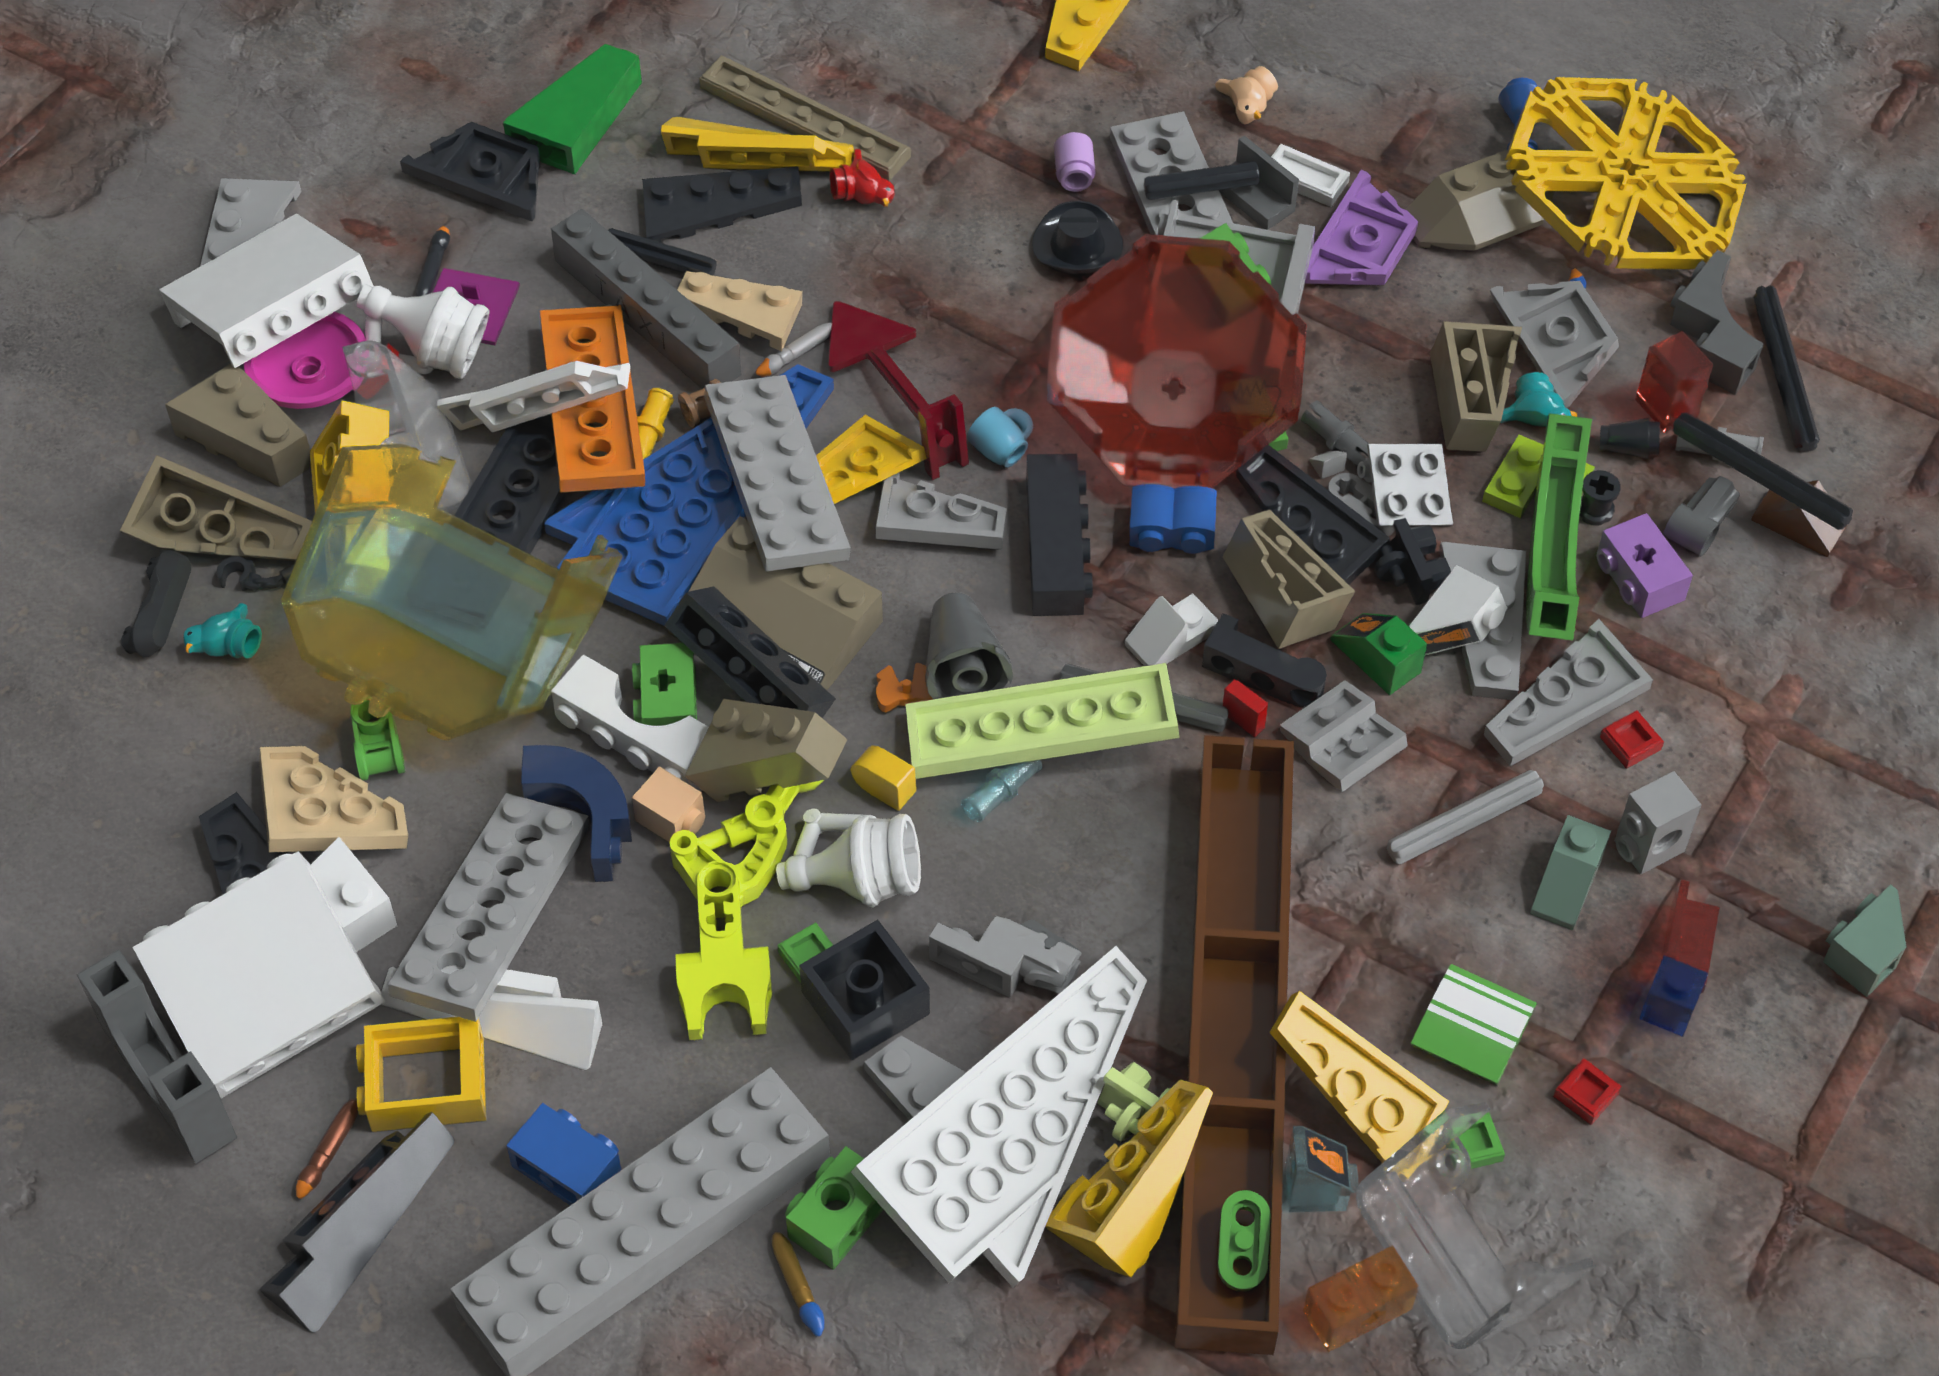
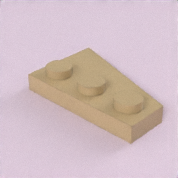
M686 271L677 289L716 324L725 321L737 326L738 333L743 336L752 338L757 334L769 339L770 347L779 351L783 350L802 306V291L787 289L783 286L752 283L743 279L712 276L703 272Z

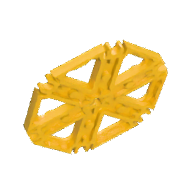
M1556 77L1555 80H1548L1543 90L1537 86L1533 92L1530 91L1505 160H1508L1506 168L1517 170L1511 180L1512 185L1516 186L1515 191L1578 253L1583 244L1586 243L1587 245L1584 249L1586 257L1589 258L1593 250H1600L1606 256L1604 265L1609 266L1617 256L1618 264L1615 268L1695 269L1701 261L1707 263L1717 250L1725 252L1731 241L1746 184H1742L1745 176L1733 174L1739 164L1738 159L1734 158L1735 154L1676 97L1671 95L1666 104L1667 92L1661 90L1658 97H1653L1646 91L1648 86L1646 82L1641 83L1638 90L1635 91L1637 79ZM1581 100L1613 101L1619 104L1623 109V116L1617 135ZM1543 122L1550 125L1576 151L1534 150L1528 147V141L1534 124ZM1668 125L1675 128L1700 153L1655 152L1662 127ZM1546 191L1598 192L1587 226L1578 227L1570 223L1565 215L1550 200L1546 199L1544 193ZM1677 193H1702L1715 196L1720 202V210L1715 227L1710 226ZM1636 210L1674 246V252L1649 253L1631 250L1627 239Z

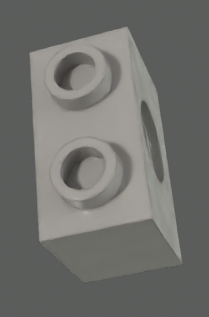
M1675 771L1629 794L1614 841L1621 857L1625 861L1631 862L1640 874L1685 852L1701 808V803Z

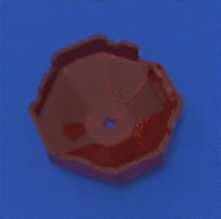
M1145 234L1133 243L1132 250L1117 262L1114 259L1090 276L1087 279V285L1074 295L1070 296L1067 294L1055 303L1047 377V401L1123 486L1133 487L1142 484H1159L1174 489L1183 486H1202L1213 489L1298 421L1302 399L1307 324L1297 313L1292 315L1278 300L1279 294L1258 271L1253 273L1240 259V252L1230 241ZM1170 381H1178L1179 388L1186 391L1185 393L1178 394L1177 400L1169 399V394L1162 392V387H1169Z

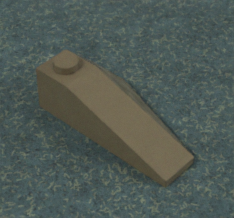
M156 455L120 532L162 550L297 561L315 523Z

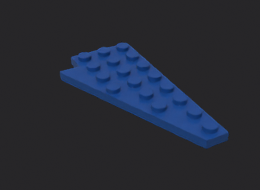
M797 364L781 375H786L803 423L807 429L834 390V379ZM712 418L643 459L645 470L644 487L593 490L546 520L544 523L546 534L573 545L556 568L559 580L659 624H666L685 593L689 592L715 544L739 516L743 518L746 516Z

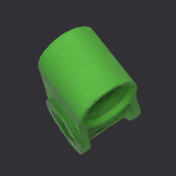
M377 692L361 694L353 701L350 711L355 738L353 743L360 779L365 781L368 780L369 775L396 770L398 774L405 773L402 747L388 699ZM380 718L378 721L367 723L370 719Z

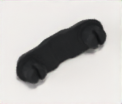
M164 550L158 558L153 557L149 561V566L146 569L151 585L149 593L141 603L133 627H126L121 637V645L129 654L137 652L142 657H150L162 648L167 641L191 573L189 559L173 550Z

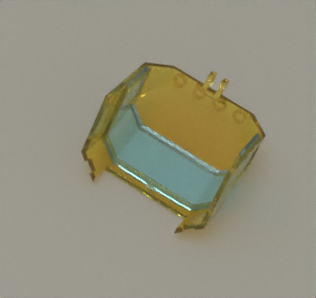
M404 444L342 447L281 598V603L301 659L316 667L315 673L331 681L341 680L349 684L345 690L344 699L350 704L359 705L365 699L370 700L369 714L379 718L385 717L390 712L404 720L413 721L415 719L428 726L426 731L429 734L442 740L449 741L453 738L472 734L542 710L551 694V690L557 684L599 613L623 557L622 554L614 548L608 547L606 550L608 540L603 535H597L589 556L565 559L560 569H557L438 508L456 463L455 460L440 456L437 463L418 458L420 455L419 449Z

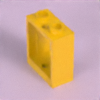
M448 1017L364 1026V1044H357L356 1046L359 1073L364 1072L365 1086L357 1087V1107L359 1115H367L372 1132L414 1128L424 1115L429 1112L434 1113L443 1125L486 1120L484 1036L479 1017L476 1022L461 1017ZM460 1049L461 1095L384 1102L383 1057Z

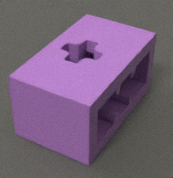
M1647 513L1603 530L1596 555L1598 564L1603 572L1610 574L1618 585L1623 600L1628 605H1632L1641 618L1685 601L1693 575Z

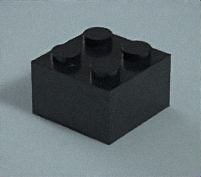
M878 919L799 965L803 995L851 1060L856 1059L930 1014V987Z

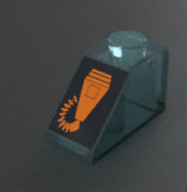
M1293 1126L1285 1165L1289 1212L1347 1211L1350 1194L1358 1192L1357 1165L1348 1163L1347 1146L1304 1126Z

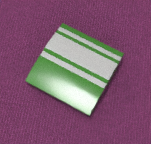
M1451 964L1411 1041V1046L1498 1086L1537 1003Z

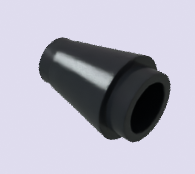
M1648 417L1601 425L1600 450H1608L1609 452L1649 459V455H1659L1660 422L1649 421Z

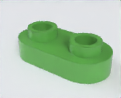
M1243 1190L1230 1195L1224 1202L1220 1214L1218 1275L1228 1288L1239 1292L1250 1291L1259 1286L1268 1269L1271 1213L1266 1200L1253 1191ZM1240 1210H1247L1253 1215L1254 1222L1249 1226H1242L1236 1221V1213ZM1237 1259L1247 1260L1251 1266L1250 1273L1238 1275L1233 1270V1262Z

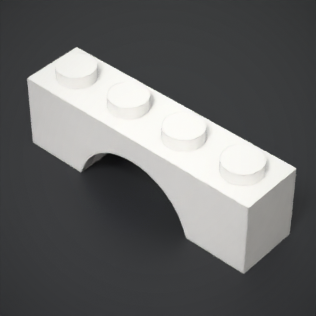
M585 655L580 657L551 690L555 715L562 724L571 729L577 727L589 734L602 748H613L625 755L628 761L640 770L648 769L655 772L660 766L700 792L702 791L688 780L685 774L709 728L708 726L691 716L662 726L645 725L632 720L620 709L622 695L618 674Z

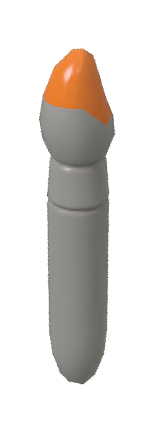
M823 323L785 346L782 351L767 356L756 369V375L761 377L774 375L782 366L824 342L831 336L832 323Z

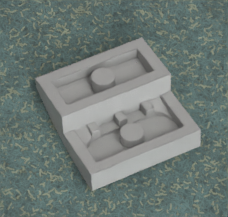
M1346 680L1280 724L1281 733L1288 741H1294L1295 750L1322 777L1341 792L1407 747L1406 733L1376 713L1375 700Z

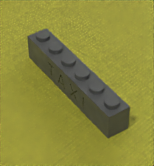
M580 209L551 228L555 261L605 305H621L623 321L701 389L705 388V385L709 384V381L713 379L724 383L732 382L741 376L739 343L586 211Z

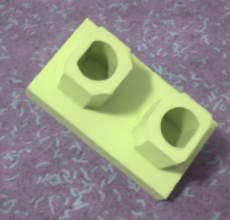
M1133 1062L1121 1072L1112 1067L1105 1074L1103 1079L1105 1085L1097 1104L1106 1109L1104 1115L1116 1122L1112 1136L1122 1142L1131 1133L1136 1135L1139 1132L1137 1128L1138 1120L1171 1088H1167L1160 1097L1148 1091L1151 1076L1147 1070Z

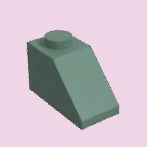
M1567 815L1530 914L1574 930L1602 861L1611 833L1610 830Z

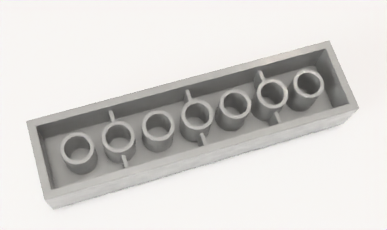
M770 1067L450 1288L458 1313L506 1376H527L819 1169L825 1160L830 1157L829 1135L772 1067Z

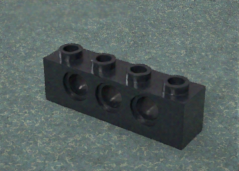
M714 586L686 592L664 625L746 702L816 712L823 718L836 700L833 695Z

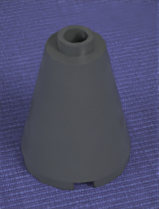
M949 593L940 597L933 605L925 673V682L929 695L933 699L1003 689L1008 681L1011 684L1013 672L1010 658L973 599L963 593Z

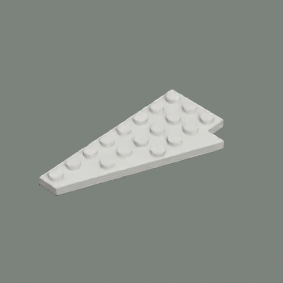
M1117 946L1111 949L851 1171L948 1283L982 1253L1012 1287H1015L1025 1277L1104 1086V1076L1111 1069L1147 982V979Z

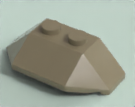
M1507 150L1438 175L1405 209L1418 221L1417 231L1413 237L1418 247L1430 248L1431 245L1445 249L1478 250L1543 225L1545 219L1515 191L1516 186L1511 183L1517 170L1506 168L1508 160H1505ZM1546 191L1544 193L1546 199L1552 201L1555 191Z

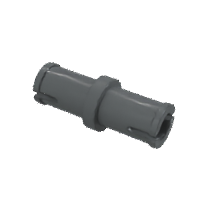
M1316 400L1311 403L1309 407L1314 410L1313 412L1320 419H1317L1308 410H1305L1301 421L1327 441L1326 446L1332 451L1346 452V457L1357 466L1359 462H1364L1366 458L1360 453H1364L1368 457L1367 444L1369 443L1354 431V425L1347 420L1341 421L1324 407L1320 401Z

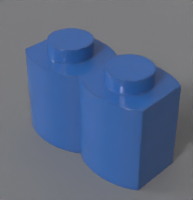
M1159 484L1133 486L1129 545L1147 552H1155L1160 549L1173 547L1186 553L1197 554L1214 549L1217 490L1202 486H1183L1175 489Z

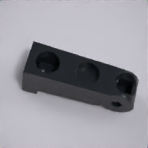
M1223 613L1204 644L1203 668L1229 679L1238 680L1242 684L1276 699L1305 708L1324 694L1327 674L1322 663L1309 657L1298 659L1238 632L1239 620Z

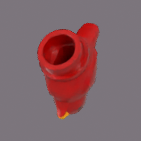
M854 149L853 161L849 166L840 164L839 167L830 169V189L835 200L843 199L844 201L855 199L861 204L875 202L887 207L894 199L895 189L893 184L881 178L877 170L862 159L860 149Z

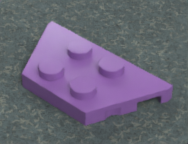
M1361 170L1313 245L1305 283L1385 285L1417 231L1418 221L1407 210L1400 208L1396 200L1387 191L1381 194L1370 183L1371 176L1366 171Z

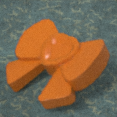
M916 663L913 680L905 679L900 683L892 666L888 665L877 674L878 685L876 688V699L879 709L886 713L898 705L906 706L905 704L933 700L928 693L925 682L926 666Z

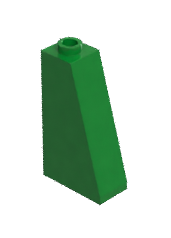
M604 44L508 116L503 122L505 134L539 146L540 162L576 174L642 84L639 55Z

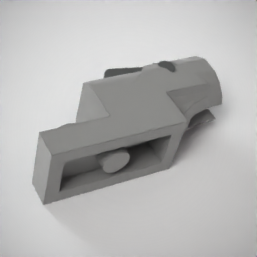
M996 916L979 942L974 940L963 929L956 927L951 929L940 923H937L929 936L930 960L1011 998L1023 977L1025 983L1052 990L1060 994L1074 981L1081 961L1078 959L1082 953L1078 948L1062 937H1058L1033 919L1018 924L1010 919Z

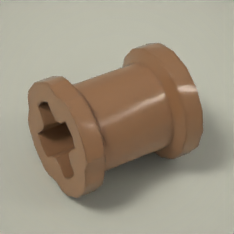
M717 379L709 381V384L721 383ZM705 388L689 395L686 392L678 394L680 409L691 428L700 425V421L711 417L704 398Z

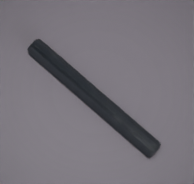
M1772 285L1766 287L1759 286L1753 298L1795 447L1801 452L1806 450L1813 451L1817 448L1820 438L1777 289Z
M1682 412L1673 423L1674 434L1837 530H1843L1851 522L1853 510L1841 501L1688 412Z

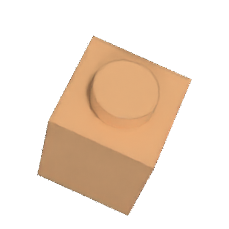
M660 766L632 796L635 821L670 842L672 835L680 830H689L696 834L704 823L705 811L702 792Z

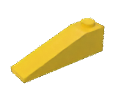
M1179 1080L1138 1120L1137 1128L1139 1132L1120 1147L1114 1143L1104 1153V1156L1109 1161L1089 1180L1082 1175L1070 1186L1051 1212L1045 1227L1105 1269L1132 1277L1136 1270L1145 1264L1149 1257V1252L1160 1238L1213 1092L1206 1086Z

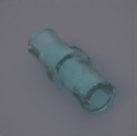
M1034 760L1004 765L1002 768L991 770L986 775V781L972 794L962 800L961 805L966 815L973 821L982 822L1003 801L1009 802L1017 796L1018 788L1042 769L1041 761Z

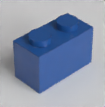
M544 1103L537 1108L506 1145L513 1168L569 1205H572L622 1170L618 1154L619 1150L610 1139L599 1133L595 1136L591 1135L581 1128V1124L572 1114L564 1109H558L556 1112Z

